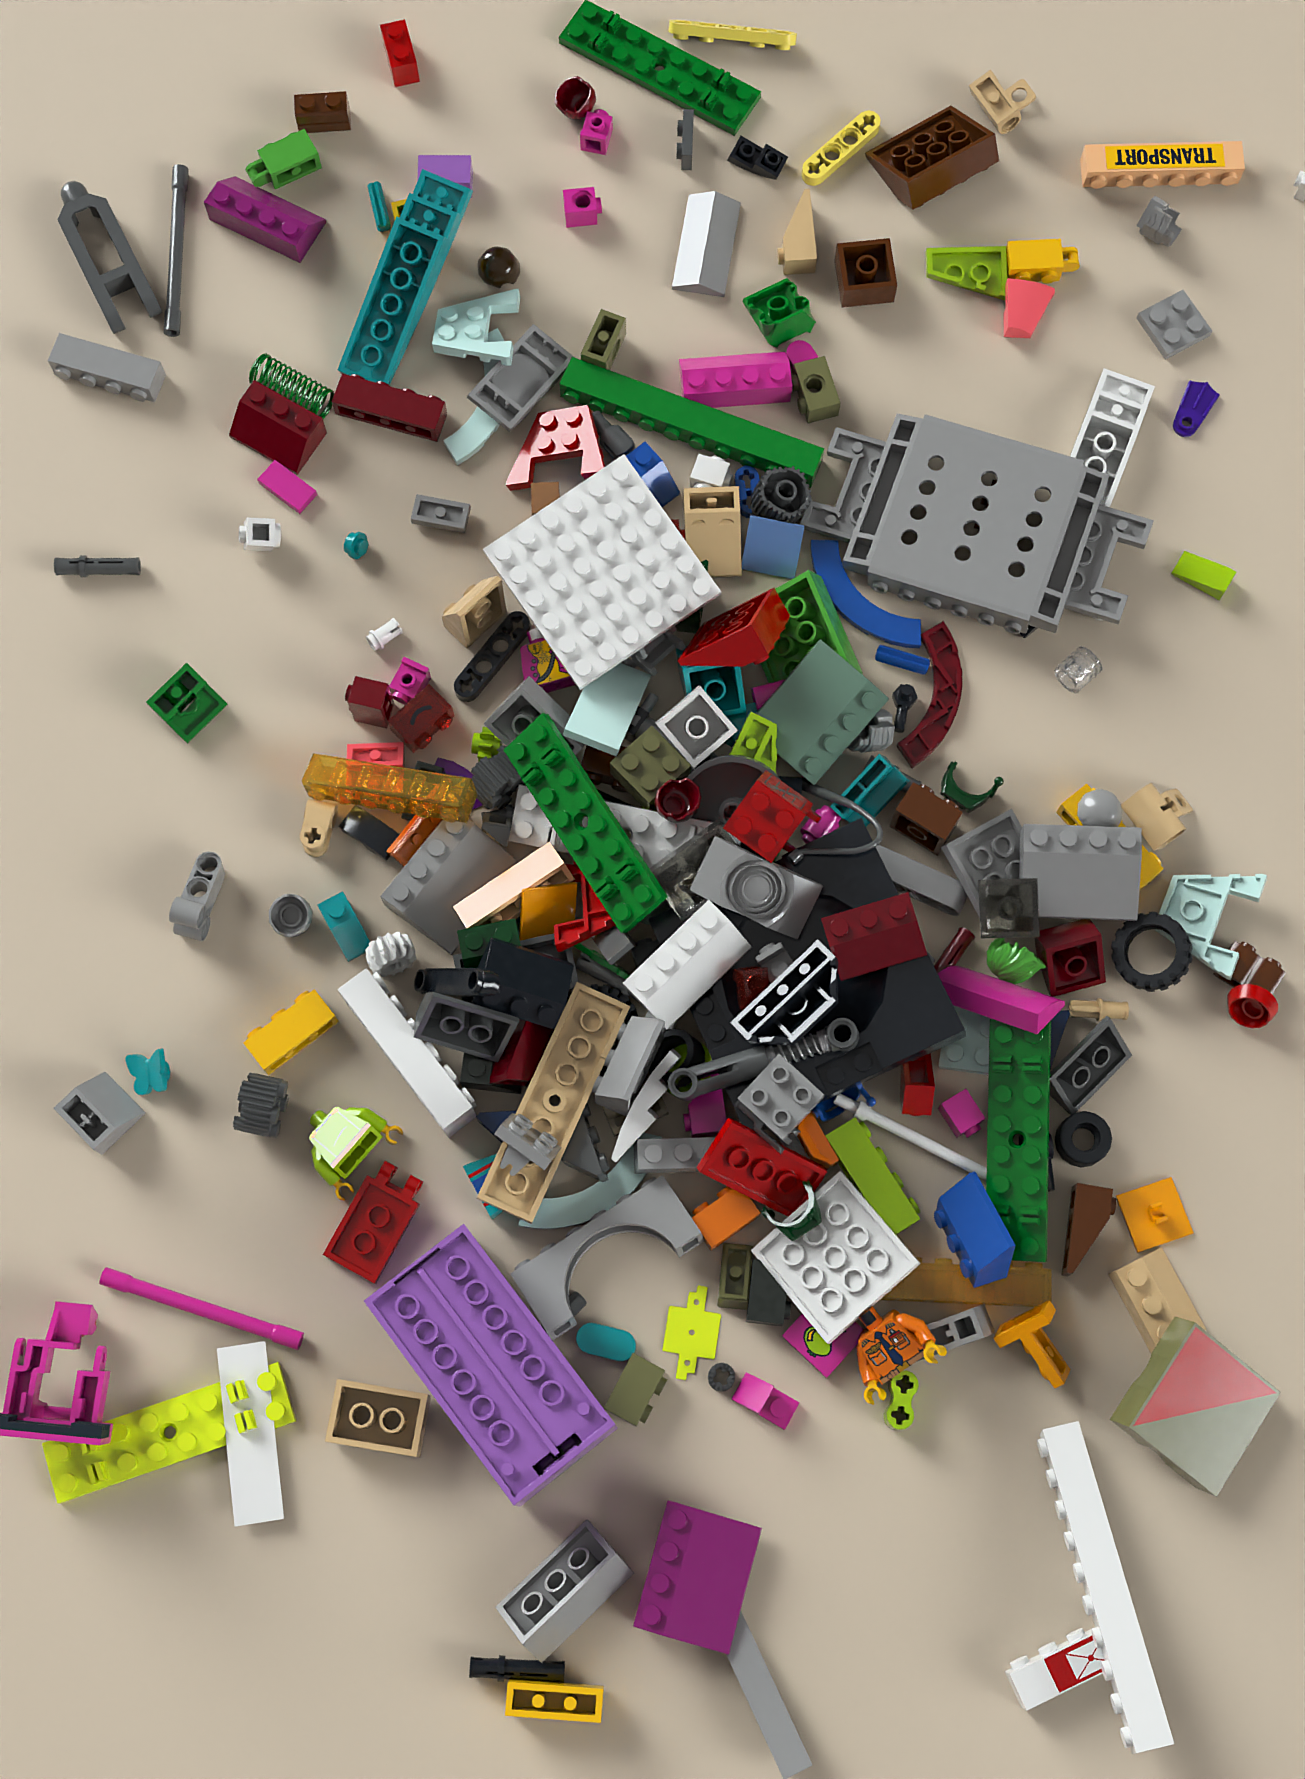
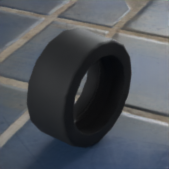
M672 1029L665 1031L663 1041L649 1069L650 1074L671 1049L682 1044L687 1045V1055L679 1068H690L705 1063V1051L702 1044L684 1030ZM671 1072V1073H666V1074L662 1077V1079H663L667 1084H668L669 1076L672 1074V1072ZM682 1078L678 1083V1088L686 1087L692 1083L691 1078Z

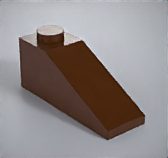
M1076 1183L1072 1186L1062 1276H1069L1074 1273L1110 1219V1215H1114L1116 1198L1112 1197L1113 1189Z

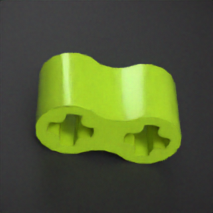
M903 1370L888 1382L891 1400L884 1411V1421L893 1430L906 1429L914 1420L911 1401L919 1385L917 1377L910 1371ZM905 1377L906 1383L910 1384V1389H906L904 1393H901V1387L896 1386V1381H900ZM898 1407L901 1408V1413L906 1415V1420L900 1421L899 1425L896 1424V1418L891 1417V1413L897 1411Z

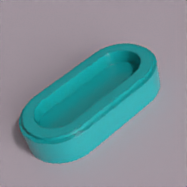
M587 1323L578 1330L576 1335L578 1347L584 1353L623 1362L629 1360L632 1353H635L636 1350L634 1337L624 1330L596 1323Z

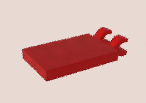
M384 1161L375 1179L369 1175L366 1176L322 1254L374 1284L379 1280L420 1206L413 1198L423 1184L422 1180L410 1175L403 1189L394 1185L390 1180L395 1175L398 1167L387 1161Z

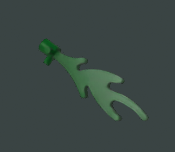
M581 943L574 945V947L590 956L589 958L617 973L620 977L627 979L631 975L615 963L610 965L599 952L591 950Z

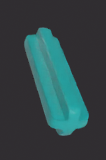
M378 181L369 183L367 187L377 230L380 232L388 231L391 229L382 185Z

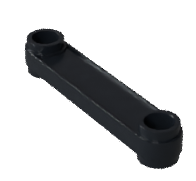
M482 968L419 969L414 979V988L421 994L436 992L445 996L492 997L497 993L500 984L498 973Z

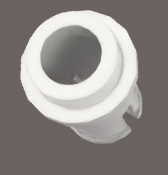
M394 618L377 630L369 631L366 640L373 650H382L384 644L403 633L402 628L397 627L399 623Z

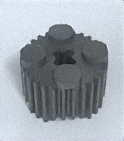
M794 466L792 468L785 467L784 469L779 467L778 470L773 468L772 471H766L752 493L751 501L753 502L750 506L752 514L757 517L797 523L812 501L811 490L808 489L809 484H806L807 480L804 477L805 473H800V469L795 470Z
M505 745L497 749L499 752L497 755L489 759L484 757L480 762L476 763V766L471 770L474 776H472L470 781L467 779L464 783L486 809H493L495 807L503 809L511 802L512 798L510 796L516 791L520 784L526 785L504 752V749L507 747Z
M249 1073L247 1076L248 1081H242L237 1100L239 1101L238 1112L240 1117L234 1116V1130L277 1138L281 1127V1120H278L280 1111H286L289 1095L286 1094L288 1081L257 1073Z

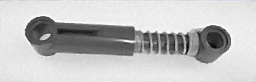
M837 1018L830 1025L825 1026L824 1029L817 1031V1034L812 1035L809 1033L808 1037H802L795 1045H777L772 1048V1046L765 1047L763 1044L690 1068H679L669 1076L668 1088L680 1100L691 1101L700 1095L757 1078L778 1054L790 1063L792 1060L797 1062L798 1058L801 1057L805 1060L808 1055L813 1057L814 1053L817 1052L821 1055L822 1052L827 1053V1051H850L859 1042V1031L850 1019ZM849 1028L852 1033L851 1038L846 1042L837 1041L835 1035L838 1029ZM724 1071H728V1072H726V1073H723V1074H720V1075H717V1076H714V1077H710V1078H707V1079H704V1080H700V1079H702V1078H705V1077H708V1076H711V1075H714V1074H718V1073H721V1072H724ZM684 1077L691 1078L692 1086L690 1090L680 1092L678 1089L679 1081Z

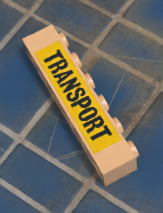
M1242 141L1089 144L1084 146L1080 158L1082 187H1092L1095 189L1102 187L1126 188L1129 186L1154 187L1162 185L1178 187L1181 185L1205 186L1208 184H1222L1229 186L1238 184L1245 170Z

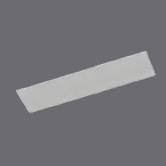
M266 1342L217 1348L234 1526L284 1519L274 1421L270 1420L266 1415V1408L272 1403L271 1390L263 1391L257 1385L259 1375L269 1372ZM244 1380L249 1398L231 1404L226 1385L234 1383L235 1386V1381ZM252 1409L257 1428L252 1430L247 1428L246 1432L239 1433L234 1415L238 1413L243 1414V1411Z

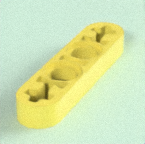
M870 110L860 113L804 162L801 175L802 180L811 186L821 184L878 134L881 121L880 116ZM864 122L866 124L873 123V127L871 125H867L865 128H863ZM846 136H853L857 139V142L850 145L845 143L843 139ZM832 151L837 153L839 158L829 160L825 157V154ZM819 168L818 174L815 172H813L812 174L809 173V170L815 171Z

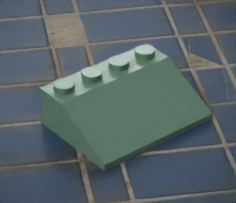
M819 640L756 714L777 724V754L801 776L815 785L889 698L827 644Z

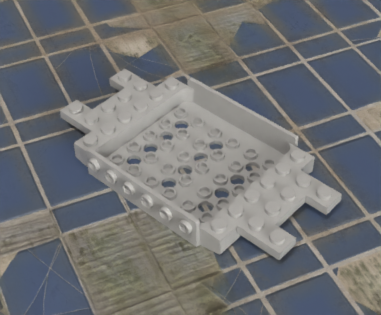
M896 414L887 442L836 427L827 450V456L851 463L836 506L832 507L811 501L810 506L804 512L800 525L805 526L804 530L849 543L843 559V568L868 576V585L874 591L879 593L891 592L897 594L899 598L905 601L917 600L923 602L925 606L931 609L943 608L958 617L964 618L969 616L976 618L978 622L984 625L992 626L995 624L1002 626L1006 631L1013 634L1027 633L1029 625L1056 633L1064 608L1119 625L1128 595L1102 588V584L1116 543L1120 542L1144 549L1154 520L1100 505L1109 475L1084 466V460L926 414L923 419ZM932 458H940L944 462V467L934 471L929 468L928 462ZM986 473H992L997 477V483L993 486H986L981 481L982 476ZM924 482H930L935 486V491L931 495H924L920 492L919 487ZM1039 489H1046L1050 492L1051 498L1046 502H1040L1035 498L1034 494ZM977 498H984L988 501L989 506L984 511H977L972 506L973 501ZM915 507H922L926 510L927 514L923 519L915 520L910 515L911 510ZM1030 514H1038L1042 518V523L1037 527H1031L1027 524L1026 517ZM967 523H976L980 528L979 533L974 536L967 535L963 530ZM905 532H914L918 537L917 541L912 545L903 543L901 536ZM1024 538L1031 540L1034 545L1033 549L1028 552L1020 551L1017 547L1019 540ZM965 547L971 552V556L968 560L960 561L955 557V551L958 548ZM1012 564H1021L1025 569L1024 574L1020 577L1011 576L1008 568Z

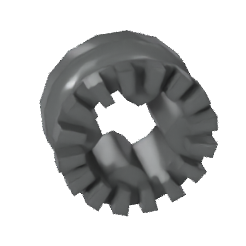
M717 1363L709 1370L708 1382L716 1391H727L735 1382V1372L727 1363ZM717 1369H721L723 1373L728 1371L730 1374L726 1379L727 1384L724 1386L720 1382L715 1383L713 1381V1378L716 1377Z

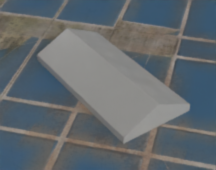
M716 191L689 195L672 290L724 297L741 202Z

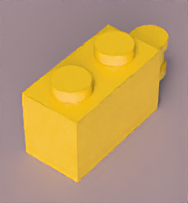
M1061 239L1007 242V278L1049 284L1059 281L1062 272H1073L1080 267L1078 249L1076 247H1062Z

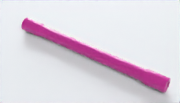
M108 1267L103 1270L100 1277V1285L125 1293L129 1292L270 1339L274 1343L295 1350H299L304 1338V1332L259 1320L136 1279L129 1274Z

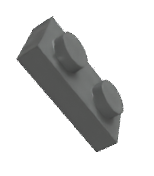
M683 109V120H678L677 136L682 137V143H677L676 159H681V170H692L694 109Z

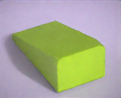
M1184 551L1171 574L1220 601L1236 571Z

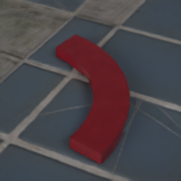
M944 621L921 634V642L925 646L932 665L933 693L930 706L924 718L907 737L897 743V748L911 768L924 761L943 741L955 719L961 700L962 668L958 649Z

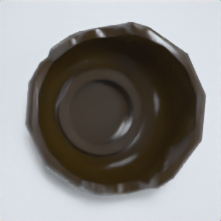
M495 246L487 249L478 260V274L484 283L501 288L503 284H514L520 275V263L509 249Z

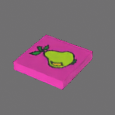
M801 1314L782 1337L827 1378L858 1344L860 1333L864 1329L854 1322L832 1343L827 1344L807 1318Z

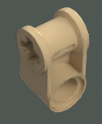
M312 799L307 801L300 840L305 852L309 856L320 857L327 852L332 830L337 820V804Z

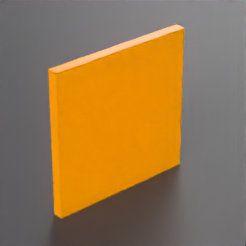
M576 882L522 889L520 941L553 934L554 925L575 920Z
M1172 1177L1115 1196L1137 1253L1193 1234Z

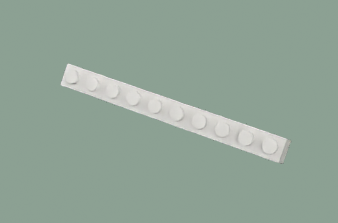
M1079 1421L1043 1429L1040 1433L1041 1439H1037L1038 1450L1041 1458L1046 1457L1049 1466V1470H1046L1047 1481L1050 1489L1055 1488L1058 1500L1054 1502L1059 1520L1064 1519L1068 1531L1063 1533L1068 1551L1074 1552L1077 1562L1073 1564L1074 1575L1077 1583H1083L1086 1593L1085 1596H1082V1602L1087 1616L1092 1615L1095 1628L1091 1629L1096 1648L1101 1647L1105 1661H1101L1102 1672L1105 1680H1111L1114 1690V1694L1110 1695L1112 1707L1116 1715L1121 1714L1124 1727L1120 1728V1734L1125 1748L1131 1749L1132 1754L1173 1745V1737Z

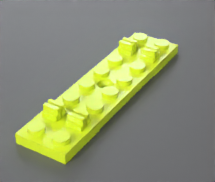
M279 1362L268 1365L269 1372L260 1374L257 1379V1385L261 1390H271L272 1403L267 1406L266 1415L270 1420L274 1421L275 1429L297 1422ZM244 1380L235 1381V1386L234 1383L226 1385L231 1404L249 1398ZM218 1382L102 1422L113 1424L111 1442L108 1444L90 1445L60 1441L42 1443L57 1504H61L226 1446L221 1385ZM252 1409L243 1411V1414L238 1413L234 1415L239 1433L246 1432L247 1428L248 1430L257 1428ZM170 1426L176 1430L175 1436L171 1439L165 1435V1430Z

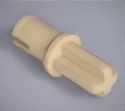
M1097 998L1096 1001L1071 1000L1069 1013L1071 1017L1095 1018L1096 1021H1101L1106 1016L1111 1019L1127 1020L1129 1004L1128 1002L1103 1001L1102 998Z

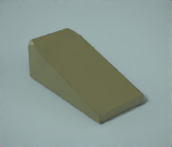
M723 1243L718 1307L747 1310L752 1264L751 1249H753V1246Z

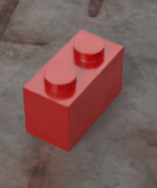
M405 19L381 24L383 45L394 86L399 87L420 82L417 61Z

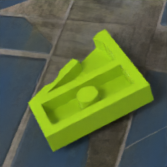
M749 712L729 755H742L756 759L776 773L777 724L753 712Z

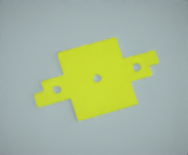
M698 1285L697 1292H689L687 1308L669 1306L662 1350L679 1354L676 1379L686 1380L687 1373H695L697 1357L715 1359L721 1314L704 1311L708 1290L706 1286ZM694 1300H699V1304L695 1305ZM694 1330L695 1334L690 1335L689 1331ZM685 1360H689L690 1365L686 1366L684 1364Z

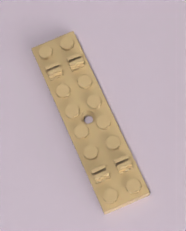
M576 982L515 1114L527 1117L533 1123L532 1127L540 1133L547 1132L558 1141L557 1145L561 1147V1150L545 1170L530 1160L516 1175L511 1176V1164H508L504 1169L500 1168V1163L508 1147V1144L503 1141L476 1199L532 1224L589 1099L594 1083L604 1066L607 1055L630 1009L629 1005ZM556 1095L560 1098L558 1106H552L549 1103L551 1096Z

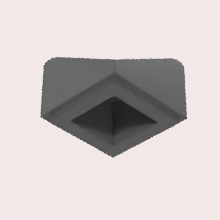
M484 813L481 830L490 834L504 847H507L512 819L511 817Z

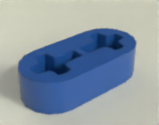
M751 466L740 467L735 473L734 486H739L740 514L745 518H750V515L755 516L752 514V510L748 508V505H746L747 496L752 498L754 488L760 481L758 471ZM744 475H748V478L751 479L750 488L745 487Z

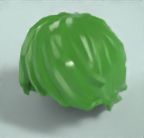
M1003 935L995 939L987 950L986 960L991 972L998 979L1013 984L1028 980L1041 968L1044 969L1046 967L1042 960L1040 961L1036 954L1029 951L1027 947L1019 948L1018 942H1015L1014 945L1009 942L1006 943Z

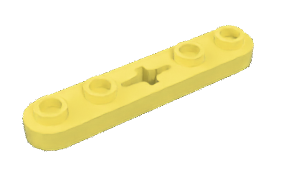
M670 20L668 30L669 33L673 34V38L687 40L689 36L699 37V41L714 42V38L750 42L749 46L759 48L765 47V44H774L775 49L790 50V46L796 45L797 33L791 31L687 20Z

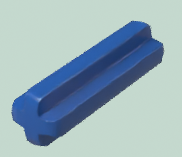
M879 645L875 655L876 661L922 675L927 673L930 665V660L884 645Z

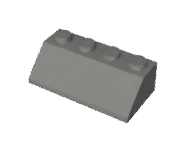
M587 1519L495 1608L522 1645L542 1663L615 1593L634 1572Z

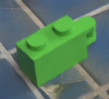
M303 129L290 133L287 137L274 143H268L263 148L257 150L260 159L248 164L245 170L255 187H261L271 182L276 190L321 169L322 166L315 146L306 130Z

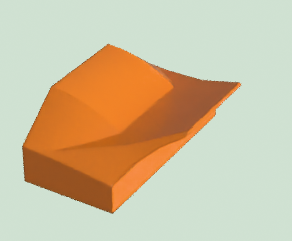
M810 1112L796 1127L801 1131L797 1137L810 1160L824 1166L828 1170L837 1165L839 1159L812 1112Z

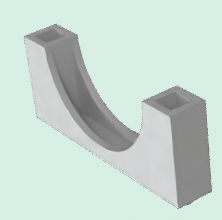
M663 1175L657 1179L654 1177L647 1180L641 1186L642 1189L636 1193L622 1196L614 1207L608 1211L602 1210L596 1213L591 1218V1222L582 1228L580 1226L573 1228L566 1234L565 1239L557 1244H548L540 1251V1255L532 1260L522 1261L515 1267V1271L510 1273L552 1341L577 1325L569 1301L570 1281L580 1258L597 1242L619 1233H643L663 1241L679 1258L704 1242L702 1232Z

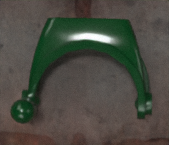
M952 761L942 777L940 795L944 796V799H949L956 803L959 808L966 809L967 813L982 806L989 797L992 799L999 786L1004 783L1002 777H996L993 787L987 793L973 795L964 792L953 779V770L956 769L958 763Z
M809 1180L802 1181L804 1188L808 1192L809 1200L806 1211L797 1220L790 1223H781L775 1219V1212L773 1210L763 1207L761 1211L764 1218L773 1223L791 1241L798 1239L822 1222L820 1208L813 1192V1186Z

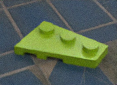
M1006 246L926 248V278L1005 301V283L1007 281Z

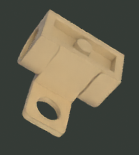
M991 69L969 85L972 96L1000 134L1008 133L1014 129L1021 120L1020 111L1036 99V94L1024 79H1020L1004 91ZM1018 89H1023L1027 93L1026 99L1022 102H1015L1012 99L1013 93Z
M1153 783L1144 786L1121 804L1122 809L1136 827L1142 828V836L1154 851L1164 848L1186 830L1179 817L1193 811L1178 789L1175 788L1160 794Z

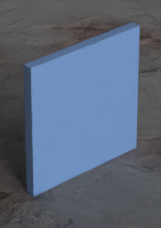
M750 515L742 558V569L790 579L795 578L805 526Z

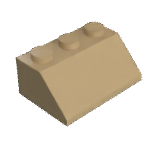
M1162 1247L1108 1274L1151 1354L1174 1317L1195 1322L1206 1330Z

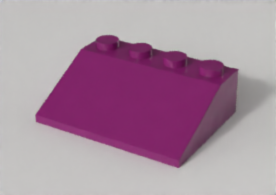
M668 1500L633 1627L729 1654L762 1528Z

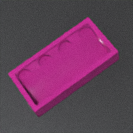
M950 966L938 973L954 1006L1034 1034H1038L1065 1006V1001L962 966Z

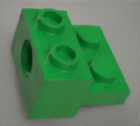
M187 662L146 701L147 705L187 744L228 705ZM195 699V701L185 711L181 713V711Z

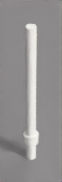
M841 1093L836 1095L833 1103L852 1112L853 1117L863 1122L868 1120L970 1173L975 1171L978 1177L986 1181V1167L872 1110L863 1101L858 1103Z

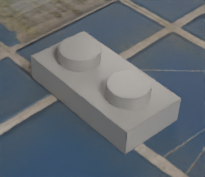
M417 494L411 515V523L465 533L471 507L467 503Z

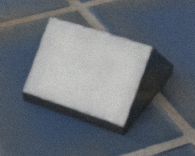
M1008 877L978 880L981 939L1040 937L1038 878Z

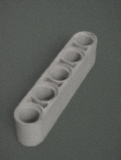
M876 846L898 892L902 894L909 892L911 898L953 916L960 915L968 896L959 880L886 847Z

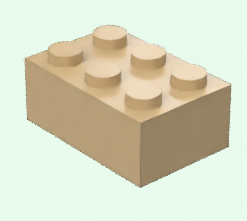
M337 1379L325 1442L420 1457L431 1395Z

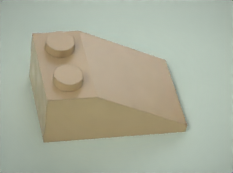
M494 576L481 580L477 585H471L457 603H451L444 610L442 616L444 627L466 648H469L507 613L502 579L499 576Z

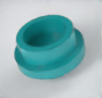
M351 532L346 537L344 551L350 558L359 559L365 555L369 546L366 534Z

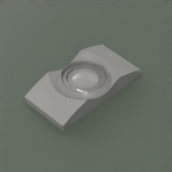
M533 324L513 345L512 364L510 366L501 365L500 360L468 394L467 398L510 432L527 417L537 402L554 387L565 373L571 357L574 356Z
M714 836L690 890L721 907L742 914L769 929L798 939L823 885L774 862L770 863L759 855Z

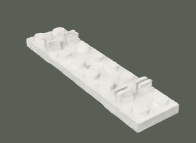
M520 784L518 786L509 841L536 847H542L550 842L556 851L569 853L527 786ZM605 801L623 830L628 829L631 832L630 840L650 870L695 879L714 836L741 847V841L723 829L724 824L690 818L685 822L673 823L660 816L657 811ZM587 817L582 821L584 827L588 826Z

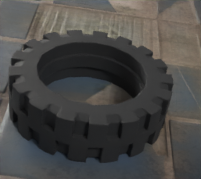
M1149 912L1146 915L1140 913L1138 914L1137 921H1125L1122 929L1118 928L1116 931L1115 941H1112L1111 945L1113 954H1111L1112 961L1123 979L1139 990L1145 989L1148 992H1155L1158 989L1163 991L1169 989L1168 986L1172 984L1174 986L1181 981L1180 978L1187 974L1189 963H1192L1193 958L1191 954V941L1180 923L1166 914L1160 915L1157 912ZM1151 929L1163 930L1175 941V959L1161 973L1153 975L1141 974L1129 963V945L1143 931Z

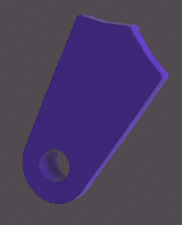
M1191 380L1188 382L1173 421V429L1179 436L1190 437L1194 435L1219 398L1220 394L1213 390L1208 382H1194ZM1187 421L1190 426H1184L1182 422Z

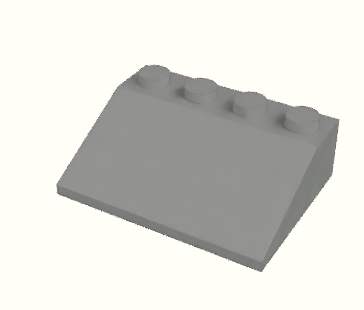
M452 808L380 897L387 908L452 955L460 946L457 930L467 929L453 906L519 862L477 825Z
M1024 824L1020 832L1019 917L1137 921L1142 860V828Z

